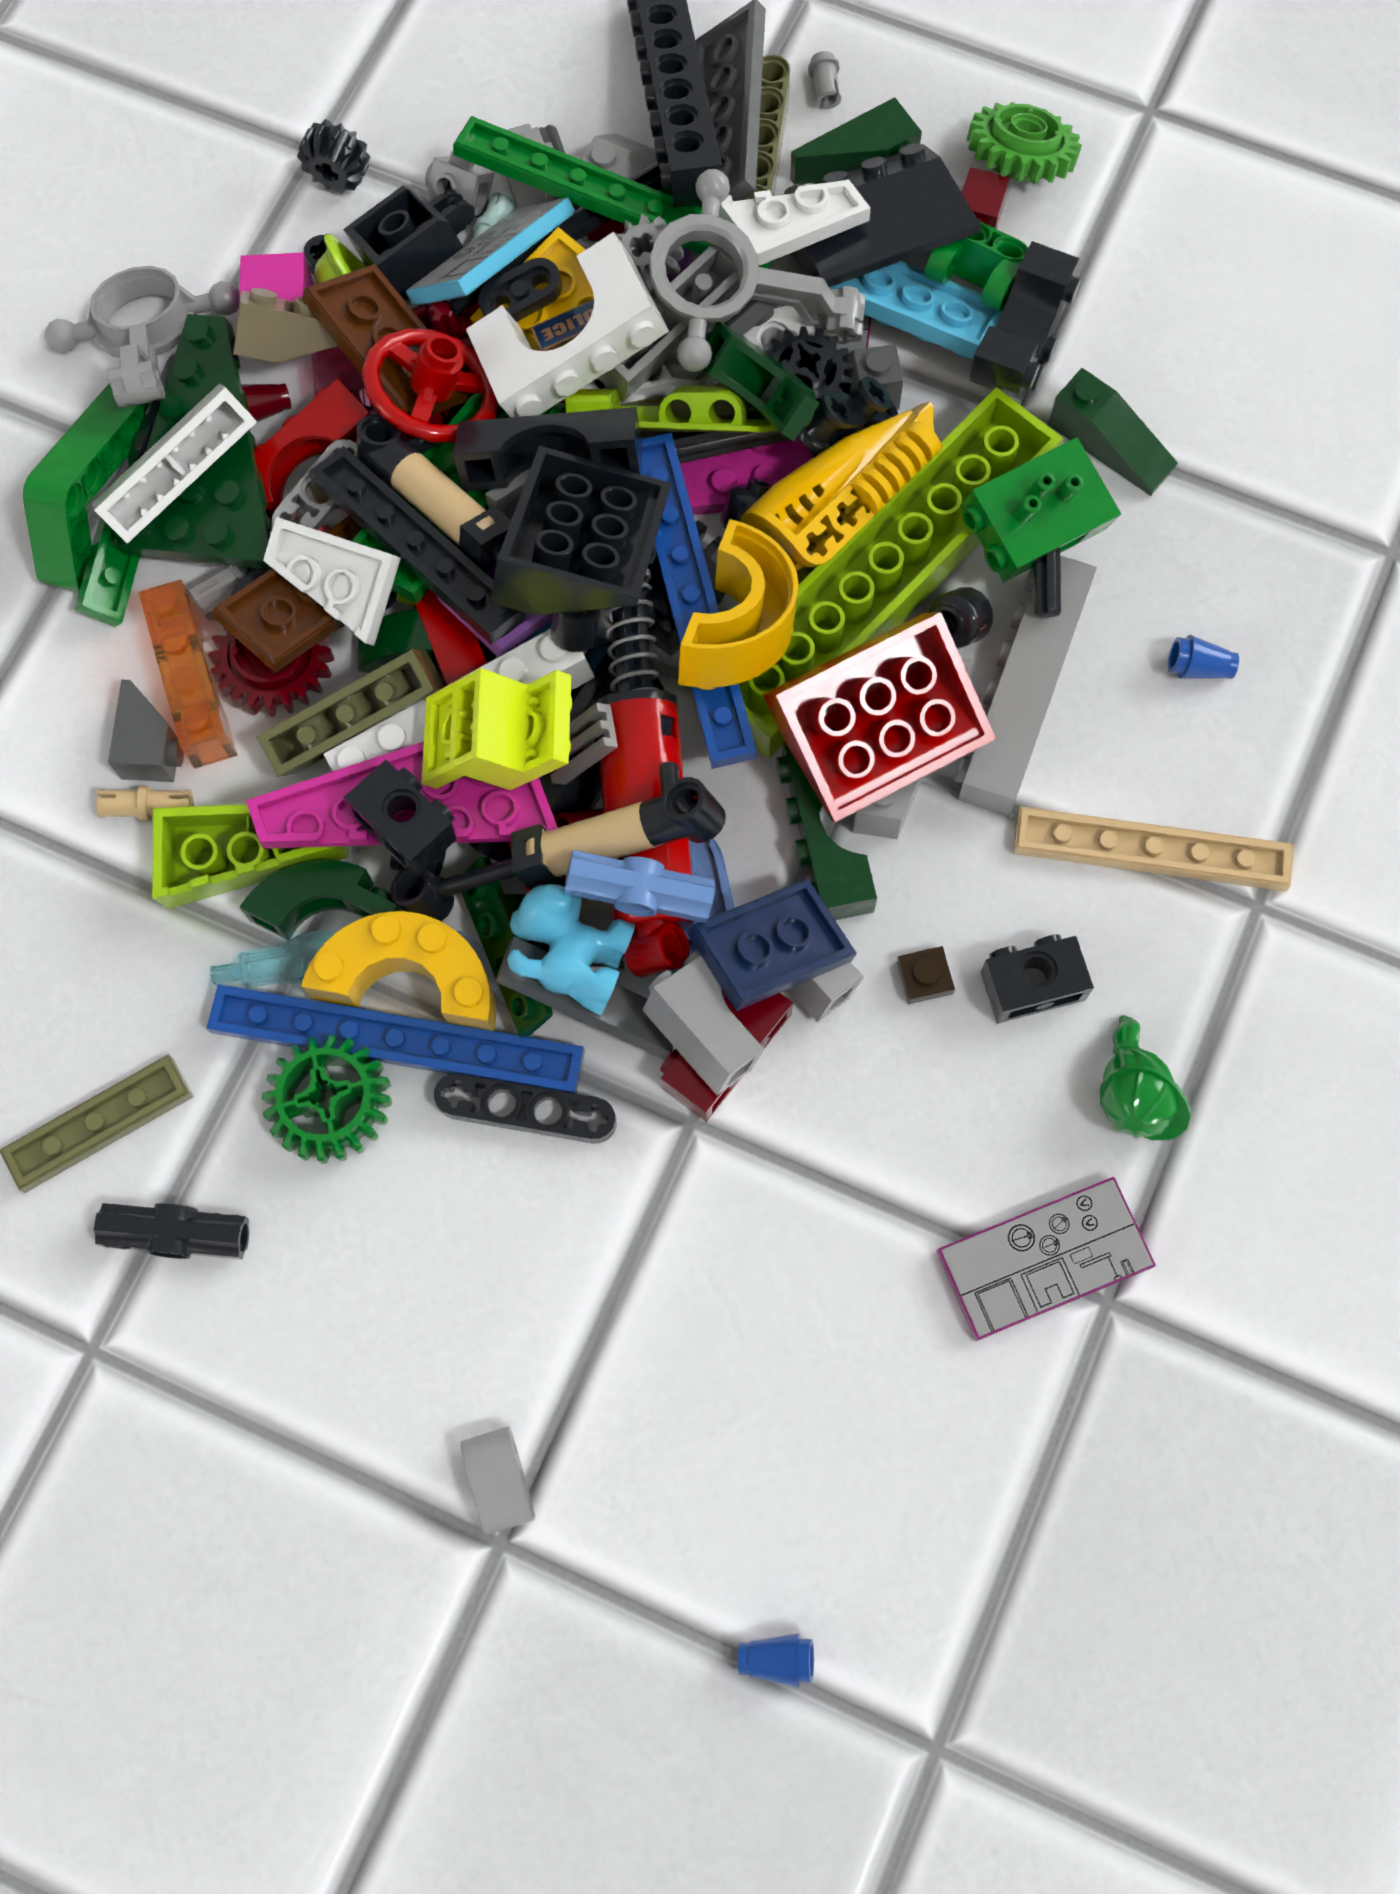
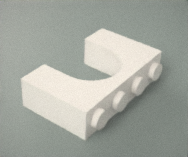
M614 232L576 256L593 290L594 307L584 329L566 345L549 351L532 350L523 330L503 305L466 329L497 401L510 417L541 415L549 408L568 396L573 395L591 381L612 370L616 365L644 347L651 345L655 340L669 332L632 257Z

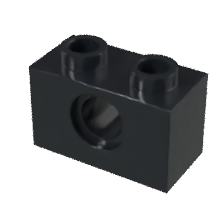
M385 760L343 798L350 815L403 867L416 877L457 840L452 824L455 818L440 800L434 799L430 802L420 792L422 786L409 770L402 767L398 771ZM409 809L415 811V815L408 821L397 822L393 820L395 814L401 810Z
M1053 934L1035 941L1034 947L1017 951L1016 946L997 949L989 954L990 958L985 960L980 972L997 1024L1086 1001L1094 988L1076 936L1062 939L1060 934ZM1031 967L1039 969L1045 975L1046 982L1042 984L1030 982L1025 977L1023 970Z

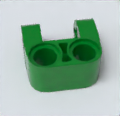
M979 222L981 225L980 233L933 249L925 267L924 277L943 286L947 284L953 275L984 288L980 303L1001 312L1008 300L1018 267L1028 247L1019 239Z

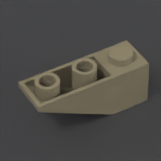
M252 288L250 292L241 290L234 340V355L280 363L338 346L310 311L308 305L302 301V297H296L295 301L277 298L275 292L263 288Z

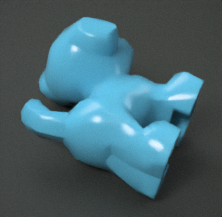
M545 884L532 888L524 896L519 909L512 913L510 927L512 933L518 938L548 944L550 946L549 951L542 960L528 959L519 949L511 950L507 958L509 968L521 977L538 980L548 991L569 995L585 1008L601 1016L617 982L619 971L616 970L622 954H625L635 924L618 919L613 920L607 930H598L579 921L582 897L564 894L565 886ZM596 963L603 964L606 967L593 972L590 965Z

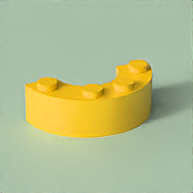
M729 519L718 548L715 589L731 595L740 604L728 611L714 614L693 612L680 645L679 685L711 690L716 687L739 684L769 670L786 652L791 642L799 586L798 575L786 551L762 531L745 523Z
M404 911L377 913L356 920L343 927L327 940L316 953L308 966L301 985L313 1000L358 1008L365 991L378 979L394 972H415L430 978L439 987L441 992V1014L447 1023L495 1031V996L488 975L476 952L450 926L437 919L418 913Z

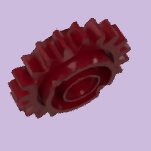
M224 627L223 629L227 635H213L211 638L216 648L219 649L208 653V657L215 666L210 670L216 682H220L218 687L224 697L231 696V700L237 708L242 707L247 702V707L252 715H256L262 705H264L270 717H274L277 712V706L283 704L286 711L291 714L294 710L293 700L295 699L308 706L310 704L306 694L308 690L317 693L323 692L317 678H331L332 676L328 665L325 664L335 660L331 648H329L332 644L329 635L276 673Z

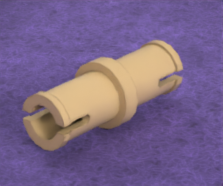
M139 786L138 790L98 789V797H96V812L99 818L138 817L139 821H151L153 808L194 806L192 790H152L151 786Z

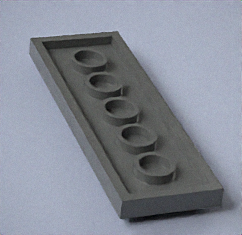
M752 0L695 40L722 160L723 172L729 179V195H731L733 201L744 200L756 190L766 9L758 0Z

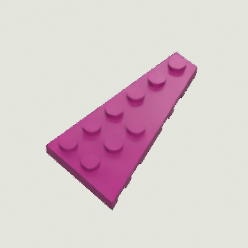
M424 741L246 800L262 848L381 845L350 815L343 797L385 760L398 771L402 767L406 768L421 784ZM463 776L438 789L421 784L422 789L420 792L430 802L434 799L440 800L453 814L455 820L452 824L457 839L454 843L511 842L512 832L537 824H541L548 831L558 828L539 778L511 791L467 776ZM409 809L401 810L395 814L393 820L397 822L408 821L415 815V811Z

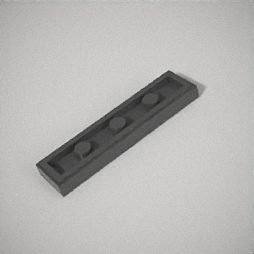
M515 936L509 942L495 982L662 1059H666L672 1052L673 1045L642 1010L647 998L615 984L612 995L603 1014L600 1016L582 1006L569 995L548 991L538 980L521 977L511 971L507 961L511 950L519 949L528 959L542 960L548 952Z

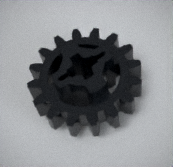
M801 326L798 336H794L792 332L786 329L783 332L782 342L775 338L770 340L769 351L765 352L779 363L786 359L787 362L783 363V366L816 393L814 398L819 403L820 398L828 392H842L846 394L850 392L854 363L847 362L849 356L848 348L837 350L839 339L837 336H833L827 341L823 339V329L818 328L814 335H808L806 327ZM834 374V380L827 387L825 383L829 382L830 375Z

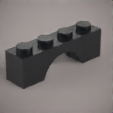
M637 407L474 420L458 423L453 456L463 491L507 488L518 475L531 468L539 446L641 474L643 444Z

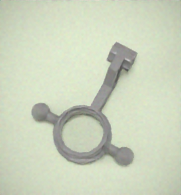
M707 169L696 181L697 196L702 201L701 214H689L670 222L657 236L649 259L651 283L661 307L676 321L689 325L688 336L679 344L677 349V358L681 366L690 372H700L706 368L712 358L711 347L705 339L706 327H714L716 322L724 323L730 320L751 299L793 306L806 326L824 329V336L829 338L837 336L839 338L838 344H847L853 341L859 342L862 339L866 295L860 293L858 288L851 286L830 289L825 280L820 277L759 267L758 255L748 236L731 221L718 217L720 204L726 200L730 192L728 177L724 172L717 169ZM689 241H705L719 246L732 257L739 271V289L729 300L718 305L700 306L686 301L673 290L666 276V258L676 247Z
M154 266L132 267L115 273L99 285L92 295L87 321L73 324L65 319H55L49 322L44 335L51 349L61 353L74 350L78 341L96 337L101 349L113 357L120 358L121 367L108 370V379L118 407L123 408L145 404L165 398L157 355L168 352L178 345L187 314L197 315L198 313L214 310L221 315H231L239 309V290L230 282L220 281L211 287L209 293L194 296L179 285L175 275L164 268ZM155 295L170 297L173 300L165 311L152 320L131 326L109 324L114 313L130 301L144 296Z

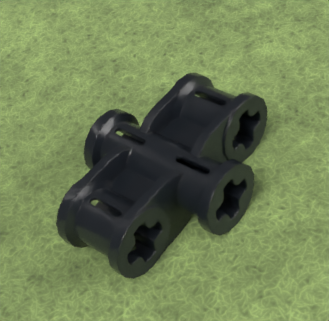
M866 376L858 382V389L851 396L842 392H828L820 398V406L814 411L810 424L801 430L798 437L807 446L811 454L816 457L844 437L896 416L898 411L884 387L875 379Z

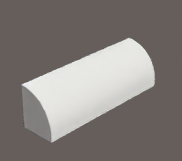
M219 383L91 503L94 511L128 544L254 426L257 421L228 389Z

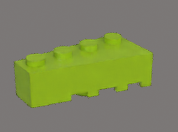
M247 804L153 808L152 899L167 909L261 883L275 872L297 863L320 859L339 861L349 858V846L262 848Z

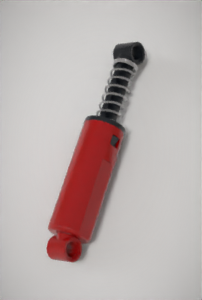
M655 543L648 566L654 562L656 557ZM648 568L637 606L610 608L604 616L605 620L612 625L606 632L607 638L613 642L607 652L615 660L608 669L617 678L610 685L614 693L600 698L597 703L609 704L611 706L618 748L599 760L603 814L660 796L659 766L664 762L671 761L678 765L679 779L684 778L677 697L668 691L653 688L652 680L656 679L659 673L651 670V662H654L658 656L655 653H651L649 645L653 644L656 638L648 635V628L655 623L653 619L647 617V610L653 607V603L645 599V593L652 589L651 585L647 584L651 579V572ZM611 612H612V621H611L610 618H609V615H610ZM612 630L614 633V639L611 637L610 634ZM614 647H615V656H614L613 653H612V649H613ZM614 665H616L617 673L613 670ZM616 683L618 684V690L615 689ZM604 733L598 737V740L604 737ZM687 838L626 856L653 859L662 863L665 866V870L693 875L690 841ZM610 903L612 921L622 919L628 923L635 924L633 935L624 954L625 962L634 975L647 977L663 973L667 970L672 971L683 968V963L689 957L690 947L688 938L682 929L690 927L695 921L659 913L650 917L634 916L618 911L614 908V904Z

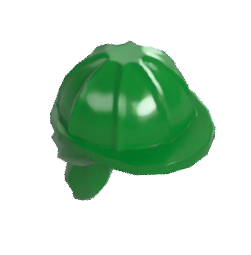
M1122 1015L1119 1017L1120 1024L1113 1033L1114 1056L1104 1070L1103 1082L1100 1086V1104L1112 1123L1113 1128L1122 1131L1134 1138L1143 1137L1149 1140H1170L1176 1138L1189 1125L1192 1112L1188 1100L1175 1083L1168 1066L1156 1054L1139 1047L1140 1024L1132 1017Z

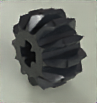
M327 119L321 124L313 122L311 127L307 129L299 145L297 155L298 159L302 162L301 170L312 175V182L322 183L326 190L333 187L342 194L346 189L355 191L356 187L361 184L369 168L371 157L366 152L367 144L356 138V131L349 132L344 129L342 123L334 126Z

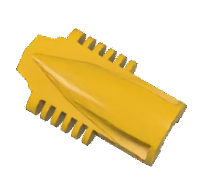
M931 402L920 404L911 410L844 437L775 483L743 514L741 522L762 531L781 547H784L790 554L796 572L804 567L824 564L944 448L933 426L934 406Z

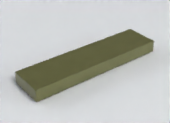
M168 1054L0 1149V1153L19 1191L26 1193L194 1096L174 1059Z

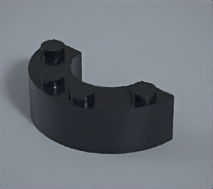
M1031 241L1018 267L1008 300L996 328L988 327L974 354L970 373L971 382L992 390L997 387L1006 395L1019 400L1027 389L1036 390L1044 370V366L1040 365L1041 360L1047 363L1050 361L1058 340L1052 334L1065 302L1072 304L1080 285L1081 278L1074 276L1080 258Z

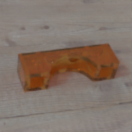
M180 579L138 592L180 748L195 769L238 756L227 716L217 695L203 647L205 637L197 608L183 581Z

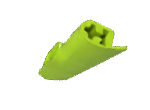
M679 386L670 391L660 406H620V396L617 389H579L573 395L565 398L566 413L637 407L641 432L778 431L767 419H747L746 399L728 386ZM722 399L731 403L735 411L734 418L728 420L720 418L714 409L715 401ZM673 400H683L689 405L691 410V417L689 419H680L674 415L671 408Z

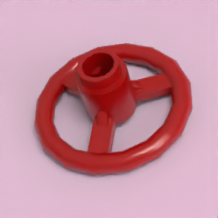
M406 328L384 335L367 351L361 371L366 396L382 418L403 433L428 442L455 443L458 424L444 425L428 422L434 404L447 401L452 396L453 391L483 394L480 410L467 421L496 419L499 403L478 355L474 349L460 339L433 329ZM408 347H420L418 354ZM387 357H390L412 373L410 385L418 397L411 416L396 406L383 390L380 370L383 361ZM465 364L472 373L460 372L462 365Z

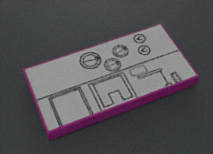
M1115 1177L938 1248L936 1251L976 1342L1156 1266Z

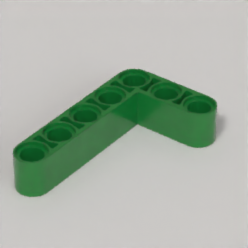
M110 383L26 478L23 488V504L35 572L40 583L76 592L80 591L92 547L86 506L128 457L149 403L123 408L118 407Z

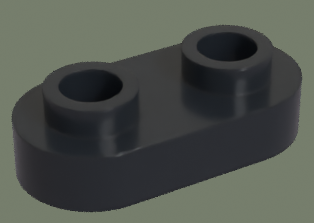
M546 258L530 259L485 284L479 293V307L485 317L496 310L501 304L508 303L510 305L506 310L518 322L553 303L562 292V278L557 266L551 260ZM540 283L548 284L545 288L541 290L535 289L536 286Z

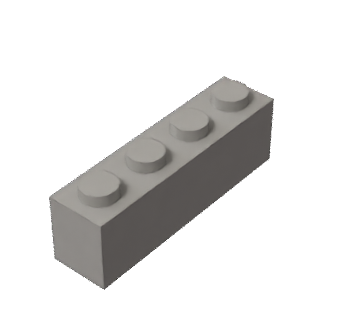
M712 244L670 284L673 290L686 301L700 306L718 305L729 300L739 289V271L732 257L721 247ZM657 297L653 298L669 332L655 340L651 345L644 347L616 365L612 370L598 377L608 389L618 390L622 403L662 367L667 359L677 352L679 344L688 336L689 325L678 322L661 307Z

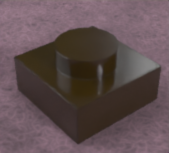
M943 946L897 957L896 962L908 1005L954 993L955 987Z

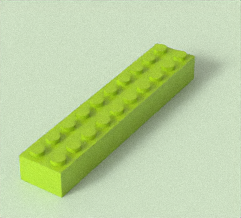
M996 387L941 442L944 448L830 560L818 565L799 584L793 634L786 652L766 672L753 679L739 683L755 747L760 753L770 759L783 745V737L763 694L899 626L980 543L976 534L971 533L967 529L962 518L960 505L970 492L1062 445V436Z

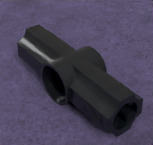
M102 1203L99 1212L96 1213L93 1229L95 1244L98 1246L124 1250H145L150 1255L175 1259H190L191 1255L243 1260L244 1253L248 1248L250 1235L249 1219L246 1216L198 1212V1209L166 1203L154 1204V1208Z

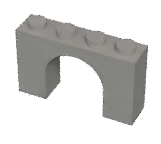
M698 950L685 960L683 968L674 974L667 970L653 980L648 987L651 993L642 1009L643 1012L716 1095L752 1070L764 1048L730 1011L723 999L719 983ZM849 962L788 990L810 1015L819 1022L850 999L864 976Z

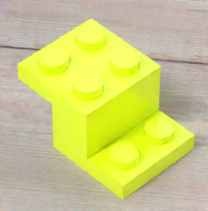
M480 668L426 698L421 784L438 789L463 776H467L511 791L567 765L571 750L569 740L570 711L572 708L571 675L555 670L527 685Z

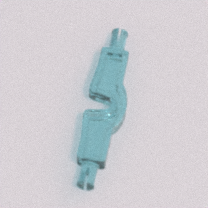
M327 931L306 932L290 939L283 946L241 952L238 955V962L210 966L212 983L217 985L240 980L246 988L271 984L302 983L309 966L310 956L317 953L335 933Z

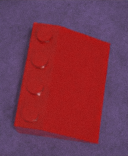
M941 612L923 613L763 694L784 741L834 823L996 739Z

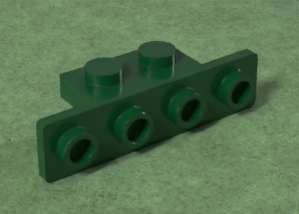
M479 857L465 872L492 864L490 858ZM499 881L462 892L495 978L498 975L509 942L514 936L517 937L512 933L510 927L512 913L519 909L526 895L504 894ZM523 940L542 950L549 951L550 946L546 943ZM498 983L520 1037H529L552 1017L553 1011L551 1007Z

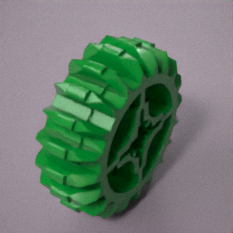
M328 1035L324 1048H318L316 1038L309 1037L308 1051L303 1052L297 1045H292L291 1053L295 1058L290 1063L284 1058H277L276 1064L283 1070L281 1075L274 1073L267 1075L266 1080L276 1089L262 1093V1099L266 1103L273 1105L263 1112V1116L268 1122H275L270 1129L271 1135L276 1139L284 1137L282 1147L288 1152L298 1148V1156L302 1160L307 1161L315 1152L317 1161L321 1164H326L330 1158L331 1150H333L336 1158L342 1162L347 1159L346 1147L350 1145L358 1154H361L364 1151V1146L359 1140L364 1135L372 1141H376L379 1137L371 1127L373 1123L386 1125L388 1122V1117L381 1111H378V1108H387L392 1105L391 1097L381 1093L391 1087L390 1080L387 1077L379 1076L384 1070V1066L379 1060L370 1061L368 1058L370 1050L367 1047L357 1050L352 1055L349 1054L353 1044L356 1045L352 1039L347 1038L339 1049H334L337 1039L333 1035ZM327 1066L349 1068L360 1075L361 1081L350 1083L349 1080L334 1081L328 1072ZM310 1074L311 1081L305 1091L295 1094L298 1085ZM325 1085L334 1094V1096L330 1097L329 1101L330 1106L328 1108L330 1114L320 1104L325 1101ZM360 1098H363L356 1116L344 1126L346 1111L350 1107L359 1104ZM304 1115L306 1118L321 1117V1121L326 1126L328 1133L314 1134L306 1132L297 1126L294 1117Z

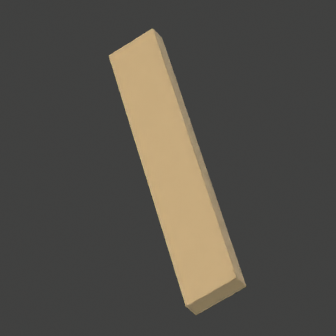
M1020 806L1017 813L1013 854L1286 892L1291 887L1294 844Z

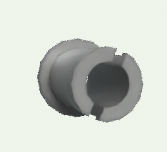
M828 51L814 54L808 65L809 76L814 80L816 105H820L822 109L834 108L842 99L837 79V73L840 69L839 61Z

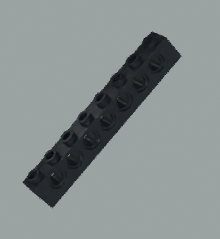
M627 0L633 38L635 37L637 60L640 62L641 81L645 91L647 112H649L652 138L654 137L656 160L660 169L662 191L670 190L673 208L700 205L702 201L698 198L696 192L697 178L707 169H717L723 172V165L687 0Z

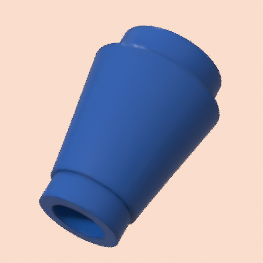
M1188 635L1186 638L1177 637L1171 646L1168 657L1169 672L1177 673L1180 679H1233L1239 666L1238 653L1230 652V650L1193 635Z
M800 1633L750 1642H740L738 1649L739 1675H749L750 1677L797 1688L800 1687V1683H812L814 1675L813 1640L801 1639Z

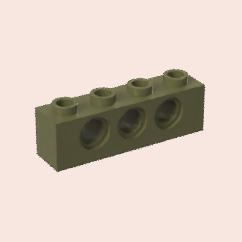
M412 649L256 736L278 777L296 774L325 758L324 753L439 691L445 685L427 651Z

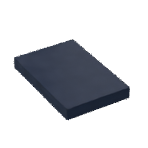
M808 878L713 916L706 923L699 922L691 925L688 931V936L735 1011H739L852 962L857 954Z

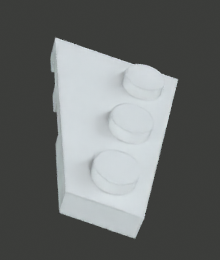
M850 180L798 186L795 193L772 196L770 190L754 192V199L733 201L731 195H728L726 200L720 204L719 215L721 218L731 221L748 236L758 255V264L760 266L868 222L870 206Z
M276 517L263 561L301 592L307 593L317 601L332 617L340 620L354 631V634L364 643L374 646L401 558Z

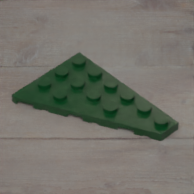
M187 314L164 389L165 398L161 399L146 452L219 383L226 387L249 412L246 393L241 387L238 371L241 368L239 356L233 354L235 340L233 326L225 316ZM250 429L128 544L120 537L117 546L125 554L271 569L272 567L263 561L270 539L271 519L266 514L267 499L262 474L257 468L254 449H256L255 438Z

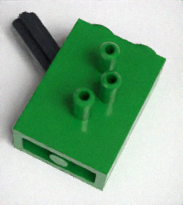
M1078 437L973 489L960 505L962 518L967 529L971 533L976 534L984 548V556L988 566L992 571L998 572L1003 583L1034 567V613L1041 618L1057 617L1061 613L1060 553L1106 530L1121 515L1120 510Z

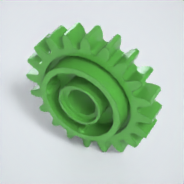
M1010 102L1009 105L1005 106L995 103L993 109L984 106L981 113L975 112L966 141H969L968 150L976 152L974 159L979 161L986 160V169H994L1002 177L1008 176L1019 182L1032 181L1034 184H1038V181L1042 179L1053 183L1055 176L1065 179L1067 172L1073 173L1082 144L1078 143L1080 135L1071 133L1072 125H1062V117L1054 116L1046 109L1030 104H1015L1014 102Z

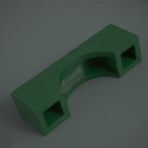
M783 739L782 756L776 757V767L780 783H788L791 798L785 799V805L790 825L798 824L801 839L795 840L799 866L808 867L812 886L835 920L874 913L877 895L867 855L848 851L837 845L827 835L820 819L823 805Z

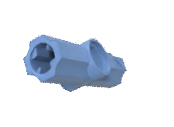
M573 850L567 870L564 894L612 903L618 911L634 916L650 917L659 913L706 923L713 904L715 880L665 870V866L662 863L649 858L630 856L618 860Z

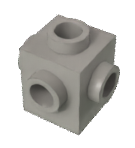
M451 151L450 156L434 158L428 167L425 176V185L427 186L425 198L430 202L440 193L443 194L444 191L452 190L453 188L464 197L463 200L465 199L475 207V216L484 214L495 172L454 156L453 151Z

